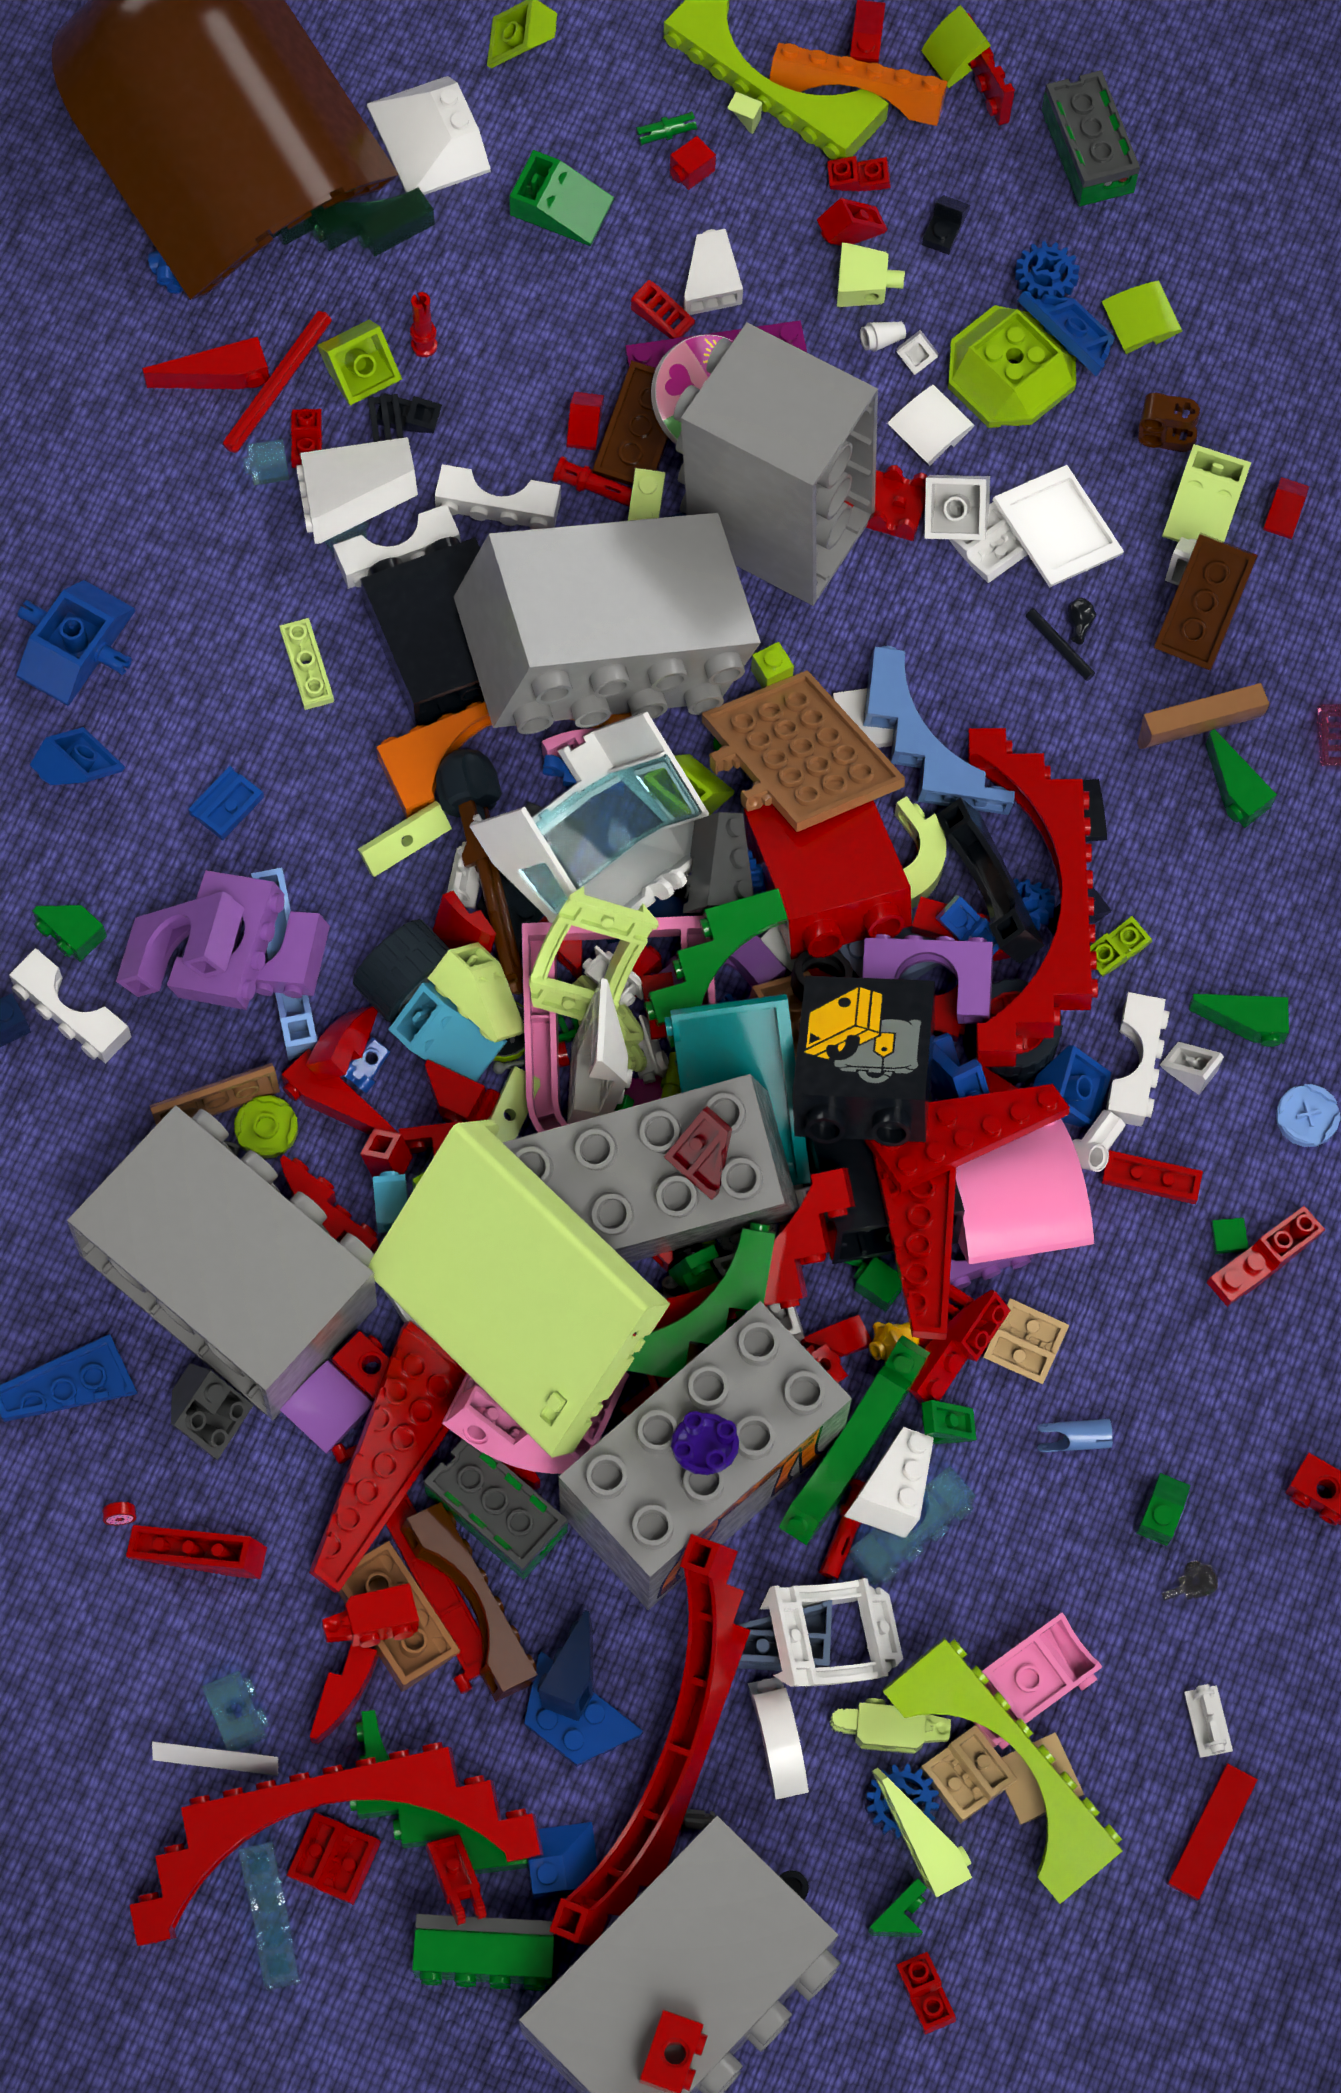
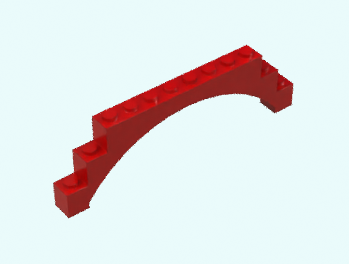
M969 728L968 763L985 771V777L998 786L1004 787L1008 791H1015L1014 800L1030 817L1042 835L1051 854L1058 877L1061 898L1057 930L1049 952L1035 976L1005 1009L986 1023H977V1060L981 1063L982 1067L1016 1066V1055L1023 1053V1038H1053L1054 1026H1060V1010H1091L1092 998H1098V979H1092L1091 970L1097 969L1096 951H1090V943H1095V924H1089V916H1094V897H1088V889H1093V870H1087L1086 863L1092 861V845L1086 844L1085 836H1090L1091 832L1090 817H1084V810H1089V791H1083V779H1051L1050 765L1045 766L1044 753L1012 754V740H1006V728Z
M848 1168L811 1175L812 1185L800 1208L785 1229L774 1240L764 1299L766 1307L767 1305L780 1303L781 1309L800 1306L799 1299L808 1297L800 1258H804V1262L807 1264L824 1260L823 1253L832 1252L824 1213L828 1212V1217L834 1218L848 1215L847 1208L855 1207ZM720 1281L697 1291L677 1297L665 1298L670 1305L660 1319L662 1326L674 1322L689 1313L715 1289ZM729 1307L727 1320L737 1318L736 1312L742 1311V1309Z
M693 1534L689 1538L679 1566L684 1568L688 1595L689 1615L686 1660L681 1689L664 1748L638 1806L613 1847L578 1888L566 1899H560L549 1930L554 1934L578 1944L591 1946L602 1935L608 1915L620 1916L634 1902L639 1886L648 1887L667 1868L751 1631L733 1623L744 1593L743 1590L727 1584L738 1553L734 1549Z
M442 1742L422 1746L423 1752L410 1755L409 1750L393 1752L389 1754L390 1760L376 1763L375 1757L355 1761L356 1768L343 1770L342 1765L323 1768V1775L310 1778L309 1772L289 1776L290 1783L277 1785L276 1780L255 1784L256 1790L243 1793L242 1787L222 1792L223 1798L210 1801L209 1795L189 1799V1806L181 1807L188 1849H185L184 1843L164 1847V1854L155 1856L163 1897L159 1898L158 1892L138 1896L139 1903L129 1905L137 1946H144L177 1938L175 1928L187 1905L203 1882L226 1857L245 1841L265 1828L294 1814L315 1807L355 1800H386L408 1803L434 1810L465 1824L486 1837L505 1852L507 1862L544 1855L536 1816L533 1813L527 1814L526 1808L506 1812L507 1819L501 1820L494 1782L492 1780L485 1781L484 1775L463 1779L465 1786L460 1787L452 1748H443Z

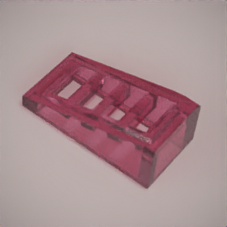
M1321 704L1317 707L1321 766H1341V757H1329V751H1341V745H1328V740H1341V733H1328V728H1341V722H1328V717H1341V704Z

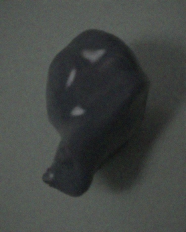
M1077 598L1068 606V621L1073 626L1071 640L1078 645L1083 644L1087 631L1096 617L1093 605L1085 598Z

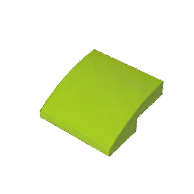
M960 5L937 26L921 51L942 80L948 81L947 87L950 88L972 71L968 63L991 45Z
M1159 280L1130 288L1102 301L1126 354L1152 341L1157 345L1182 332Z

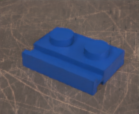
M229 766L194 802L188 811L192 817L197 818L203 826L223 841L264 798V793Z

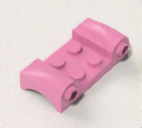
M1060 1613L982 1670V1672L989 1679L985 1686L990 1692L995 1695L999 1691L1010 1704L1011 1708L1007 1712L1015 1722L1021 1718L1025 1723H1028L1078 1686L1083 1691L1098 1680L1094 1673L1100 1670L1102 1665L1083 1646L1065 1615ZM973 1722L993 1748L999 1745L1003 1750L1010 1745L993 1731Z

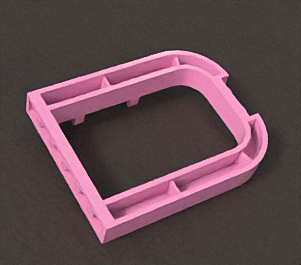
M703 915L656 917L659 926L656 930L653 929L648 938L681 936V950L711 941L710 937L704 938L699 920L704 918ZM550 922L522 923L526 1102L530 1119L537 1133L568 1125L562 1117L560 1104L558 1014L533 1007L529 986V978L538 953L552 925ZM571 925L563 941L617 938ZM556 956L548 974L549 978L557 980ZM715 976L705 993L702 1005L716 1004ZM534 1076L540 1079V1088L535 1099Z

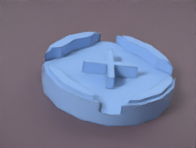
M1304 1084L1303 1086L1289 1089L1280 1099L1276 1110V1121L1282 1135L1290 1142L1302 1147H1317L1328 1142L1337 1131L1341 1119L1334 1096L1326 1089L1313 1084Z

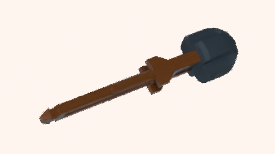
M473 749L454 750L442 760L436 774V787L441 808L450 816L461 817L467 841L462 853L464 867L470 868L475 866L476 872L479 874L490 923L496 932L495 944L500 964L511 992L520 995L523 993V969L500 872L493 865L469 827L474 821L473 816L479 814L483 820L490 818L489 810L493 809L497 804L496 801L500 799L502 792L497 772L489 758L482 752Z

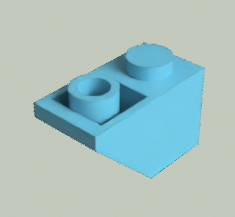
M386 1171L380 1173V1176H373L378 1233L389 1231L408 1200L405 1174L399 1175L396 1171Z

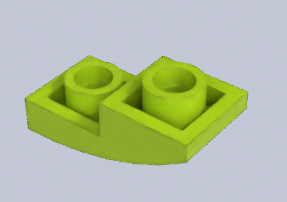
M1131 916L1109 935L1108 933L1104 934L1090 946V951H1096L1097 954L1096 970L1102 977L1107 975L1153 941L1134 917Z

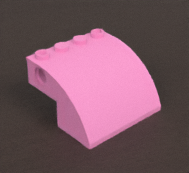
M1062 1119L1056 1120L956 1167V1182L965 1210L958 1244L968 1264L1094 1244L1091 1210L1082 1168L1072 1139Z
M625 1372L609 1399L602 1401L603 1408L597 1416H592L590 1419L593 1422L575 1451L570 1454L551 1458L467 1373L442 1424L479 1451L498 1461L533 1472L562 1474L600 1441L629 1374Z

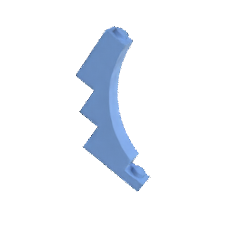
M892 646L874 647L869 666L863 726L894 729L890 762L896 765L920 768L917 802L949 806L961 797L977 811L1009 815L1014 804L1015 791H1008L1001 786L985 787L986 772L957 757L932 734L915 708L907 685L905 651L897 650Z

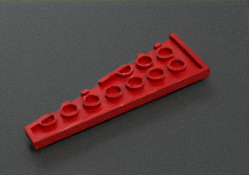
M873 1154L912 1337L946 1340L956 1168L900 1193L888 1173L877 1160V1156Z
M411 1321L405 1322L401 1328L309 1571L311 1575L334 1593L340 1592L450 1430L442 1422L466 1375V1372L430 1336Z

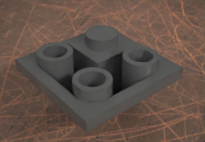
M190 1363L172 1389L171 1424L211 1457L218 1460L254 1405L211 1370Z

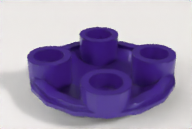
M698 1411L689 1412L685 1415L684 1420L679 1423L672 1435L671 1449L675 1460L682 1468L694 1474L711 1475L723 1471L732 1464L738 1454L739 1438L736 1425L717 1414L700 1413Z

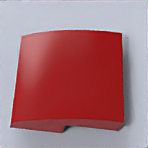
M454 890L442 895L433 932L449 949L479 942L491 953L496 932L481 910L469 914Z
M314 1812L286 1876L354 1905L381 1841L378 1838L349 1828L344 1823Z

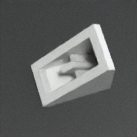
M1177 1042L1160 1066L1200 1095L1218 1072L1224 1056L1220 1052Z

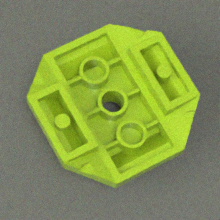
M994 305L951 339L948 389L988 428L1001 427V425H1032L1075 390L1076 357L1069 354L1065 350L1064 345L1054 336L1048 334L1044 330V326L1029 312ZM1008 360H1016L1019 363L1013 364L1010 363Z

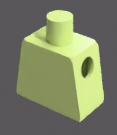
M842 242L837 307L884 303L886 288L903 289L905 271L888 270V253Z

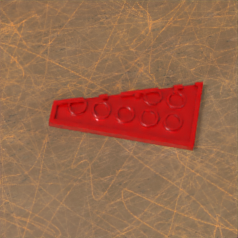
M1053 1084L929 1102L926 1142L908 1141L900 1146H885L875 1140L864 1141L873 1154L877 1156V1160L888 1173L899 1192L903 1193L1069 1115L1070 1107Z

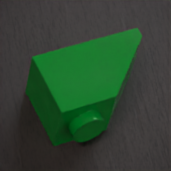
M1160 1473L1136 1534L1167 1546L1174 1535L1191 1485Z

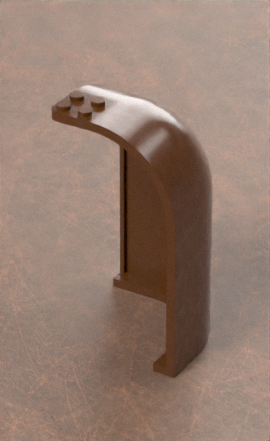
M89 0L59 28L52 45L53 73L58 91L70 117L190 300L207 295L249 258L272 242L274 239L271 234L277 233L286 226L290 230L312 216L311 211L321 205L324 209H327L343 201L380 191L399 175L285 0Z

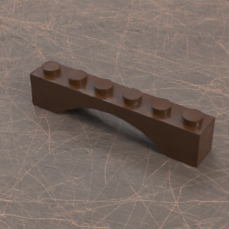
M442 1502L408 1517L400 1530L415 1557L431 1564L447 1575L461 1589L471 1604L478 1620L482 1637L480 1675L495 1702L530 1686L537 1676L536 1664L531 1655L524 1652L517 1629L513 1625H509L504 1616V1607L501 1600L497 1596H493L490 1591L486 1573L475 1564L468 1541L460 1537L453 1514L448 1510L446 1511Z

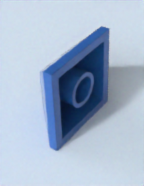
M84 727L45 737L30 763V766L38 773L39 777L49 785L85 783L123 772L125 766Z
M1069 1045L1036 1075L1033 1087L1053 1084L1070 1107L1069 1115L1061 1118L1062 1121L1090 1129L1101 1113L1112 1072L1074 1045Z
M592 1822L538 1829L544 1855L528 1858L533 1900L570 1895L595 1870L598 1864Z

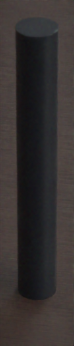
M1035 608L1026 614L1025 617L1086 681L1095 675V672Z

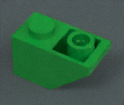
M82 905L36 906L32 910L36 920L34 926L45 937L51 935L57 941L56 946L66 957L69 958L73 955L79 962L107 937L103 924Z

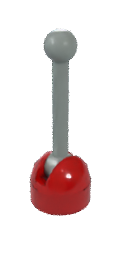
M561 1041L558 1046L559 1067L570 1066L565 1041ZM525 1059L505 1064L496 1062L493 1065V1071L496 1074H502L505 1070L512 1069L514 1066H525Z

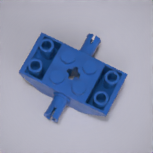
M83 580L64 589L48 612L32 604L29 600L23 603L26 609L22 606L20 607L18 617L36 626V629L28 639L16 674L20 680L69 706L98 664L102 663L121 675L126 673L123 667L129 669L132 658L111 647L136 611L134 607Z

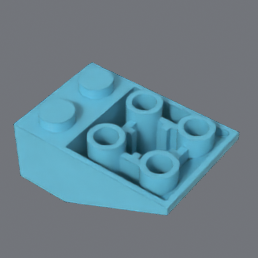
M431 981L421 984L388 1029L411 1052L427 1061L428 1059L475 1082L478 1081L507 1042L505 1039L494 1043L482 1036L479 1031L480 1028L470 1019L463 1017L458 1012L457 1006L449 998L440 995Z

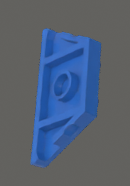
M1029 291L1022 292L1017 301L1044 326V330L1048 334L1054 336L1064 345L1065 350L1069 354L1075 356L1089 371L1098 376L1105 365L1104 361L1109 355L1110 347L1115 337L1073 298H1058L1054 295L1044 294L1041 299H1034Z
M543 1652L539 1654L536 1665L537 1676L533 1680L524 1725L576 1767L600 1754L614 1750L623 1743L632 1739L635 1740L643 1734L639 1727L595 1693L579 1721L542 1708L538 1684L543 1674L549 1673L553 1666V1660Z

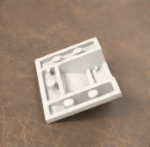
M449 76L367 103L368 111L392 164L399 174L398 177L409 200L491 172L479 128L458 83Z
M604 978L600 979L571 1045L567 1124L613 1112L617 1104H622L625 1088H629L631 1085L632 1069H628L626 1045L609 983Z

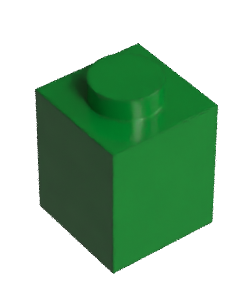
M876 1257L869 1264L863 1262L854 1275V1278L857 1280L854 1291L884 1312H887L902 1291L899 1273Z

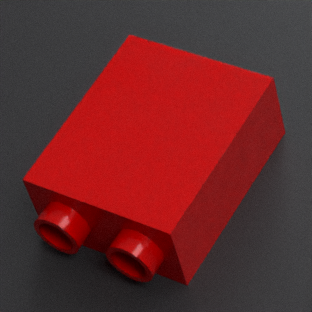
M874 800L799 832L795 831L773 804L769 806L763 804L761 808L747 811L744 808L747 847L749 851H752L756 864H760L762 867L766 892L779 888L788 919L786 923L778 927L791 960L798 958L799 954L806 950L813 957H827L837 952L842 945L864 940L865 938H875L876 934H885L893 938L903 928L912 926L911 886Z

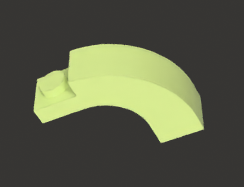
M906 796L896 803L894 815L912 837L918 851L916 859L903 869L911 886V909L918 906L920 897L928 898L941 878L946 857V838L937 816L933 814L925 819L920 806L917 803L912 804Z

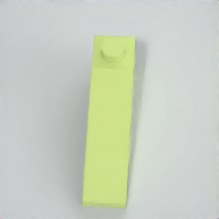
M879 1768L872 1771L926 1887L936 1897H939L971 1879L972 1876L967 1868L971 1861L962 1846L957 1848Z

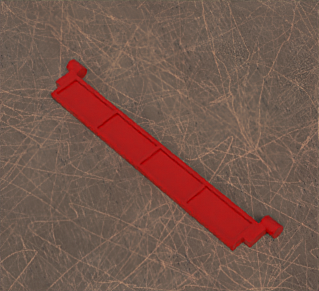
M342 1443L334 1446L331 1451L338 1464H342L349 1459L352 1460L357 1445L347 1450ZM406 1493L385 1525L417 1585L460 1649V1653L456 1655V1658L464 1673L456 1676L453 1680L460 1693L464 1694L473 1688L469 1681L480 1676L482 1663L481 1632L455 1583L431 1564L417 1559L400 1530L405 1520L417 1513Z

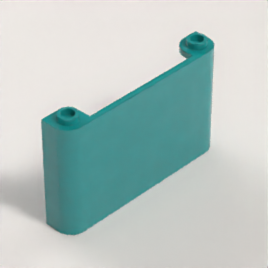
M787 994L670 1010L671 1016L665 1017L667 1037L674 1036L681 1093L751 1074L769 1092L793 1185L811 1183L805 1137H796L794 1135L792 1093L796 1060Z

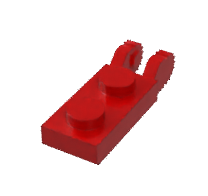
M460 1835L426 1843V1851L447 1904H450L456 1924H464L466 1921V1914L461 1900L471 1898L473 1911L477 1918H486V1908L480 1894V1884Z

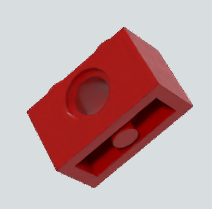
M359 1331L332 1358V1361L343 1374L374 1401L390 1359L381 1351L384 1347L374 1336L370 1334L366 1337ZM371 1362L381 1365V1369L375 1374H367L364 1372V1367Z
M1308 1453L1285 1493L1291 1496L1290 1500L1299 1507L1305 1509L1310 1507L1319 1512V1517L1331 1525H1341V1471L1313 1454ZM1317 1486L1329 1488L1332 1498L1325 1499L1320 1497L1317 1493Z
M663 2010L639 2083L667 2093H681L682 2089L690 2091L696 2070L690 2068L694 2054L702 2055L708 2036L701 2033L704 2024ZM677 2045L684 2050L685 2059L681 2063L671 2064L666 2060L664 2053L669 2046Z

